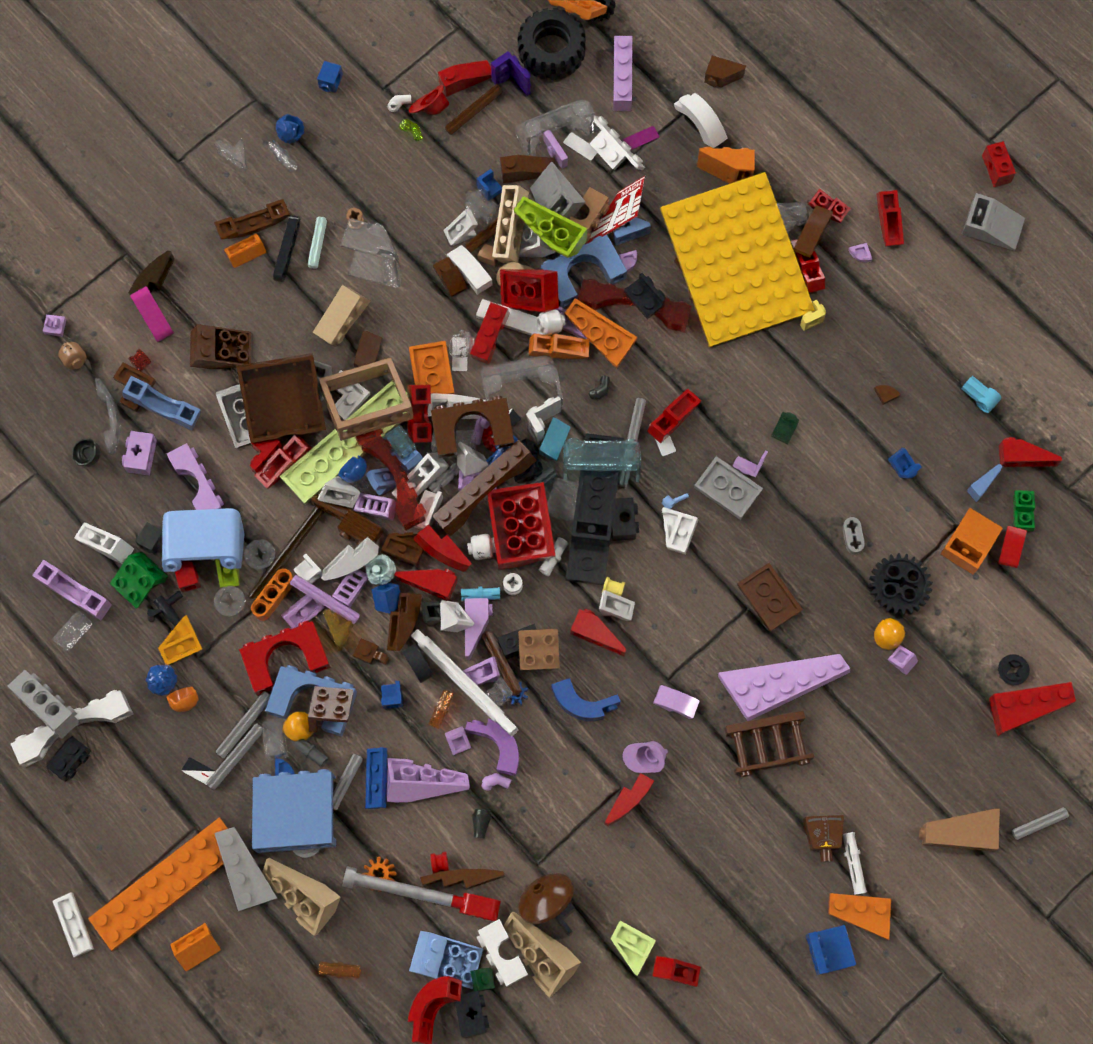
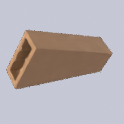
M991 809L927 822L923 825V828L920 827L919 839L922 840V845L995 852L999 849L1000 809Z

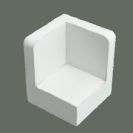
M305 554L303 556L305 560L294 569V572L313 584L322 576V571Z

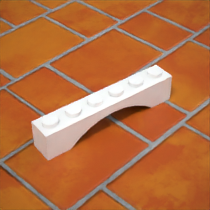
M113 690L107 693L103 699L92 700L88 703V706L82 709H74L77 713L75 717L80 722L76 726L93 721L117 723L133 715L124 693L120 690ZM39 726L33 730V733L21 735L15 739V742L11 743L19 764L24 768L42 760L54 741L59 738L48 726Z

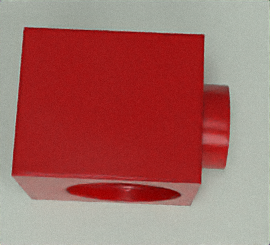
M182 561L181 568L178 571H174L179 589L184 593L201 588L194 563L192 561Z

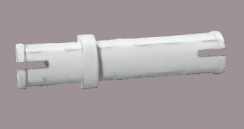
M855 832L845 833L842 835L846 850L844 855L848 860L854 895L867 893L859 858L861 853L857 848Z

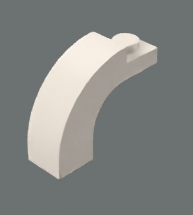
M694 93L691 96L687 94L674 103L677 111L687 115L694 122L704 144L715 148L728 139L717 115L698 94Z

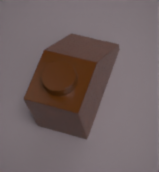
M712 55L705 73L704 83L713 87L726 86L744 77L746 65Z

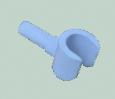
M686 493L674 499L668 495L663 499L662 505L665 508L671 509L679 501L689 498V495Z

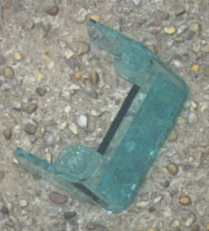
M570 438L564 442L563 481H567V470L635 471V482H639L641 472L640 443L635 439H626L625 441H579L577 438Z

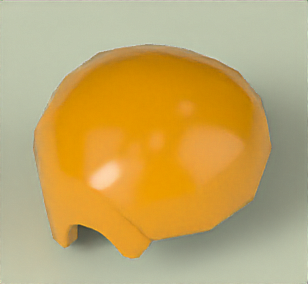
M885 618L879 622L874 631L876 644L886 650L899 647L905 637L904 626L898 620L892 618Z
M294 712L283 723V731L292 741L307 740L314 733L309 732L308 713Z

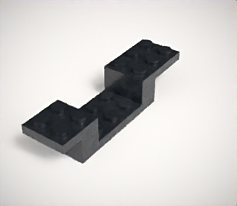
M586 433L566 581L604 586L624 438Z

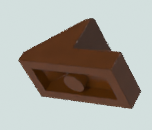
M449 256L433 265V269L451 297L467 289L458 266H454Z

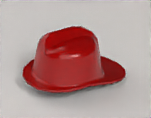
M439 85L430 93L416 100L410 106L409 112L417 113L422 110L430 115L441 113L449 106V101L442 92L444 86Z

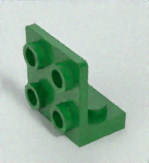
M141 551L128 555L110 584L135 608H138L153 586L164 583L168 576Z

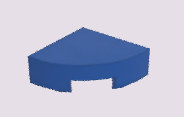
M275 758V776H279V773L288 772L291 775L295 774L290 764L282 759Z

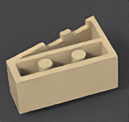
M342 285L313 333L329 344L337 346L343 341L345 334L371 301L353 289Z

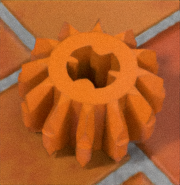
M377 857V864L370 859L369 862L372 866L364 865V869L369 872L362 874L377 877L375 872L384 870L382 872L384 874L382 879L395 881L390 878V876L397 875L396 872L390 871L395 866L394 864L388 865L389 860L387 858L382 864L381 858Z

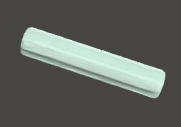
M317 217L308 259L309 268H318L327 224L325 217Z

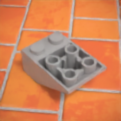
M550 162L530 187L536 203L568 219L571 216L574 217L585 203V200L553 162Z
M976 193L971 203L962 235L1015 251L1025 218L994 198Z

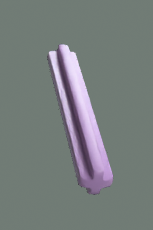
M295 575L290 582L292 586L351 623L355 624L360 616L359 613L300 576Z

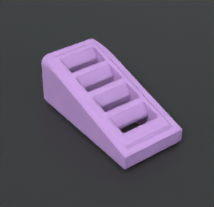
M360 493L354 511L393 521L398 503L391 498ZM367 499L365 508H362L364 500ZM372 501H374L373 508L370 510ZM382 503L381 509L378 511L379 505Z
M359 569L347 574L332 597L350 608L367 582V574ZM355 573L356 575L362 577V580L360 581L354 578L353 574ZM352 580L357 583V587L350 584L349 581ZM347 586L353 589L354 591L351 593L348 590H346L345 587ZM343 592L350 597L347 599L343 597L341 594Z

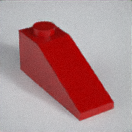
M487 60L457 64L438 72L439 84L444 86L443 92L446 97L492 78L491 66Z
M1008 437L999 444V457L1002 467L1058 466L1062 461L1061 456L1022 439L1016 440L1014 437Z
M440 569L395 572L394 575L397 581L446 601L450 600L458 582L455 573L448 569L444 571Z
M579 609L570 634L625 656L626 648L599 617L595 616V613L591 610L584 609L583 611Z

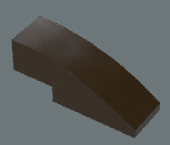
M166 251L158 256L140 273L130 288L129 295L145 286L150 293L153 289L161 290L175 260L171 251Z

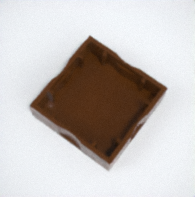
M313 353L237 365L250 443L277 439L290 434L301 435L326 430Z

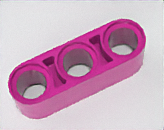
M146 286L130 295L157 342L174 334Z

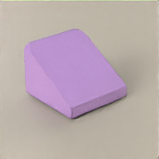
M900 645L888 658V661L907 675L918 662V659L914 653Z
M463 726L445 733L453 755L471 748Z

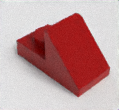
M276 439L251 443L252 447L260 453L255 455L249 466L252 472L256 474L279 448H283L280 441Z

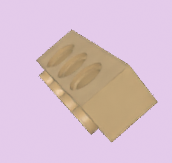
M503 185L492 254V257L501 263L519 262L524 221L514 212V208L523 196L528 198L529 192L519 185Z

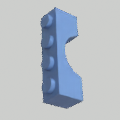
M133 376L129 378L122 392L123 398L191 431L200 416V409L184 401L169 398L153 389L149 384Z

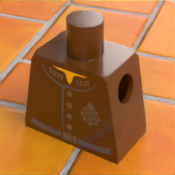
M844 815L805 817L803 823L810 850L820 851L821 862H833L832 850H839L842 846Z

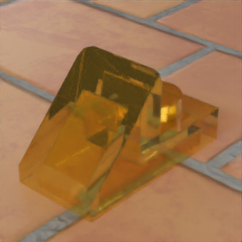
M328 609L323 611L336 647L340 651L343 649L353 628V622L349 621L337 626L340 624L337 614H332L331 610Z

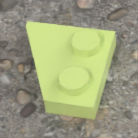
M622 921L618 923L611 937L612 942L633 973L638 976L656 940Z

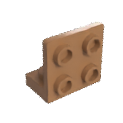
M558 629L520 630L518 632L520 670L560 668Z

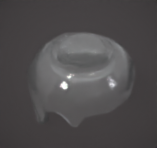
M459 330L460 334L453 335L451 338L449 352L451 356L466 358L470 355L475 340L470 331Z

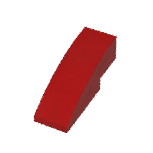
M898 190L876 193L885 246L904 245Z
M798 239L791 241L793 250ZM814 251L810 258L794 252L808 292L825 289V277L820 268V260L816 252Z
M687 389L650 424L647 432L661 444L685 421L702 400Z
M294 435L283 448H279L254 476L269 489L281 479L280 475L312 449L311 446L301 436Z
M427 525L418 532L413 539L429 555L447 566L466 572L472 565L448 535L441 539L430 525Z
M640 773L631 790L623 787L604 825L610 826L629 814L647 795L654 784V780Z

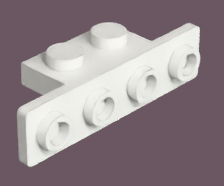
M593 115L591 117L601 129V132L590 142V145L612 169L615 170L626 158L636 169L643 170L645 168L642 164V159L636 154L633 155L630 151L631 147L618 138L620 135L614 129H610L607 126L608 122L602 116Z

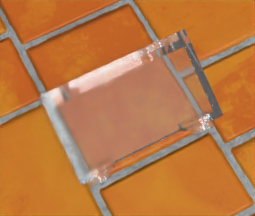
M581 99L519 123L516 127V135L525 155L536 156L535 148L540 145L539 136L543 135V132L547 130L554 131L570 124L573 132L579 129L584 132L585 136L593 133L594 110L587 100Z

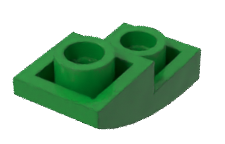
M1015 490L1013 507L1014 527L1027 530V532H1033L1035 529L1034 491Z

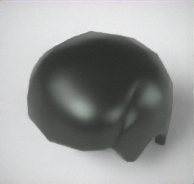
M81 439L72 448V459L79 466L90 467L100 459L101 451L99 445L92 439Z

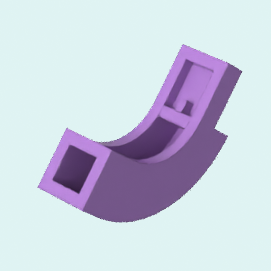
M489 718L487 726H484L483 722L472 720V723L467 722L466 733L487 737L497 744L500 750L497 772L517 776L519 752L514 737H511L497 722Z

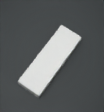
M71 892L53 900L73 957H78L93 950L94 947L74 894Z

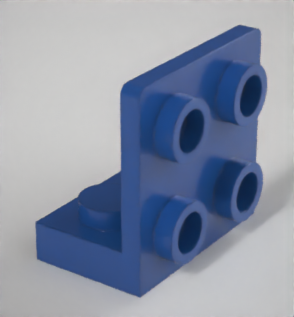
M845 925L805 935L816 975L856 965Z

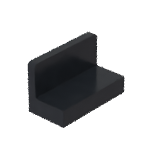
M571 902L554 918L568 936H571L573 931L565 923L564 919L575 911V907Z

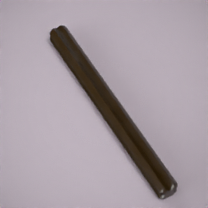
M315 507L248 594L252 601L256 600L275 573L282 569L324 514L321 508Z

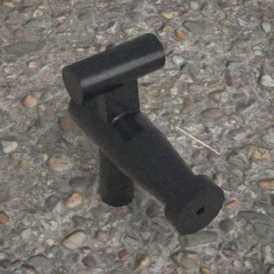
M177 591L167 600L162 595L156 598L153 603L158 609L147 611L148 621L154 622L155 617L162 613L176 626L181 619L171 605L183 597L181 592Z

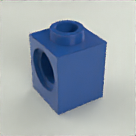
M324 61L317 78L319 88L325 92L331 91L336 93L343 76L341 65Z

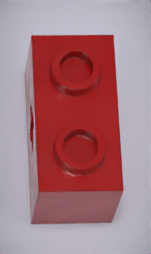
M1004 141L987 145L982 157L993 186L997 187L1011 183L1016 171Z

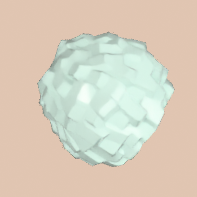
M378 555L365 565L368 580L372 584H387L394 578L396 572L395 563L386 555Z

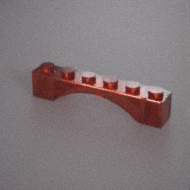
M583 279L578 300L596 311L611 305L635 306L624 293V289L610 283L602 284L594 279ZM666 298L665 307L654 315L662 321L667 329L685 333L692 306L683 301L674 302Z
M382 429L355 436L361 450L379 459L393 475L397 487L395 511L404 530L407 531L426 521L424 514L427 512L423 504H418L415 498L418 495L413 487L409 488L407 484L409 479L405 471H400L398 466L401 464L397 456H392L389 451L392 449L387 439L383 440L381 436L383 434Z

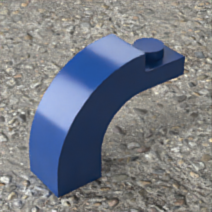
M570 678L551 684L552 692L559 706L567 714L579 720H603L605 716L603 711L606 710L607 713L618 709L617 706L620 705L618 694L597 702L581 699L576 694Z

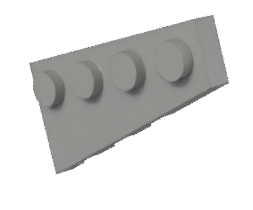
M232 827L215 833L238 911L278 898L236 828Z

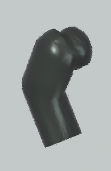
M600 377V386L589 391L591 399L599 400L608 394L610 377Z

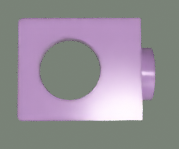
M765 450L758 465L738 456L733 463V467L739 469L743 474L756 477L768 451Z

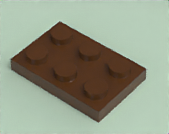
M770 563L737 583L738 588L770 632L803 610Z

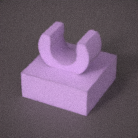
M46 315L43 333L45 335L63 337L66 318Z

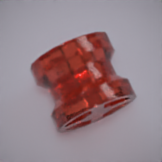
M138 349L134 356L128 358L131 364L139 371H142L145 365L152 363L141 349Z

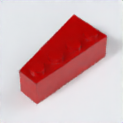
M1072 682L993 694L989 701L997 737L1072 705L1076 702Z

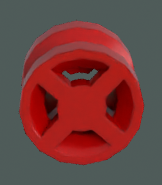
M442 852L439 855L435 853L430 854L433 874L439 871H449L447 852Z

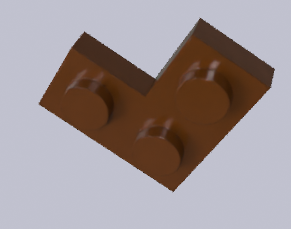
M124 362L113 377L115 381L125 386L131 376L149 384L151 387L156 383L154 378ZM123 396L119 401L121 405L135 412L140 408V405L123 398Z

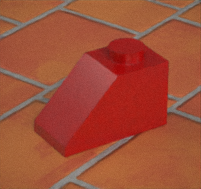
M656 956L652 976L697 987L701 967L674 958Z

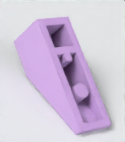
M488 598L465 599V612L474 622L472 627L465 629L466 660L471 659L489 623V616H493V605L489 604Z

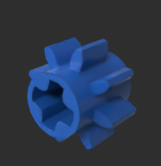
M521 687L520 697L512 696L508 688H505V691L509 693V695L505 696V700L511 699V706L515 703H519L522 706V700H528V696L524 694L528 691L527 687Z

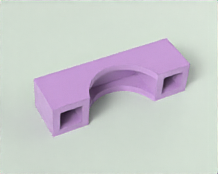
M614 36L613 111H631L632 36Z
M186 443L167 453L178 475H190L198 480L199 490L192 501L195 509H222L221 506L224 503L219 495L215 496L213 490L216 488L211 479L207 480L204 476L207 471L202 463L198 464L196 458L199 456L194 447L190 449Z
M45 560L41 562L32 575L38 582L100 621L112 606L107 599L93 590L82 586Z

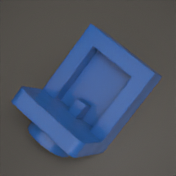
M901 448L888 459L900 478H913L918 474V470L922 468L920 464L913 461L905 448Z

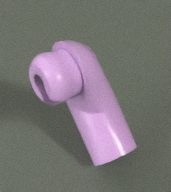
M494 773L484 777L481 786L486 791H490L492 786L497 784L508 789L512 780Z

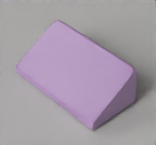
M305 595L283 612L281 616L293 629L298 627L299 623L311 620L325 607L310 596Z

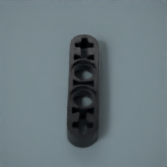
M289 216L273 273L274 281H285L300 228V216Z

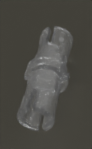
M276 140L268 143L267 149L273 153L277 162L285 166L288 172L292 173L293 170L297 169L298 164Z

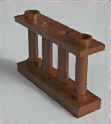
M804 711L727 725L724 729L726 737L731 736L734 739L740 768H736L734 774H740V777H747L752 775L754 771L798 763L799 766L810 764V760L814 758V753L806 754L799 726L805 719ZM784 725L792 727L798 752L796 757H786L780 731ZM769 728L773 732L779 760L767 762L761 736L762 730ZM750 732L753 735L760 764L748 766L742 741L743 733Z

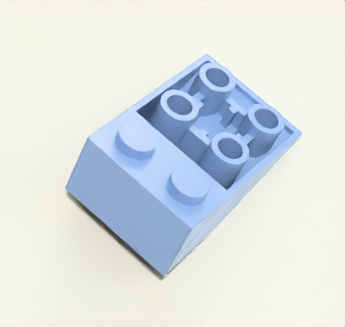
M420 931L409 971L434 979L450 976L462 980L463 987L473 989L470 971L478 969L483 948L430 932Z

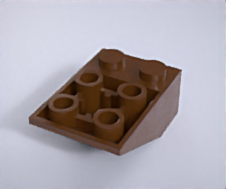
M197 324L191 330L190 367L223 369L237 368V365L251 363V332Z

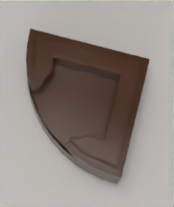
M879 385L874 388L883 405L900 397V393L891 386Z

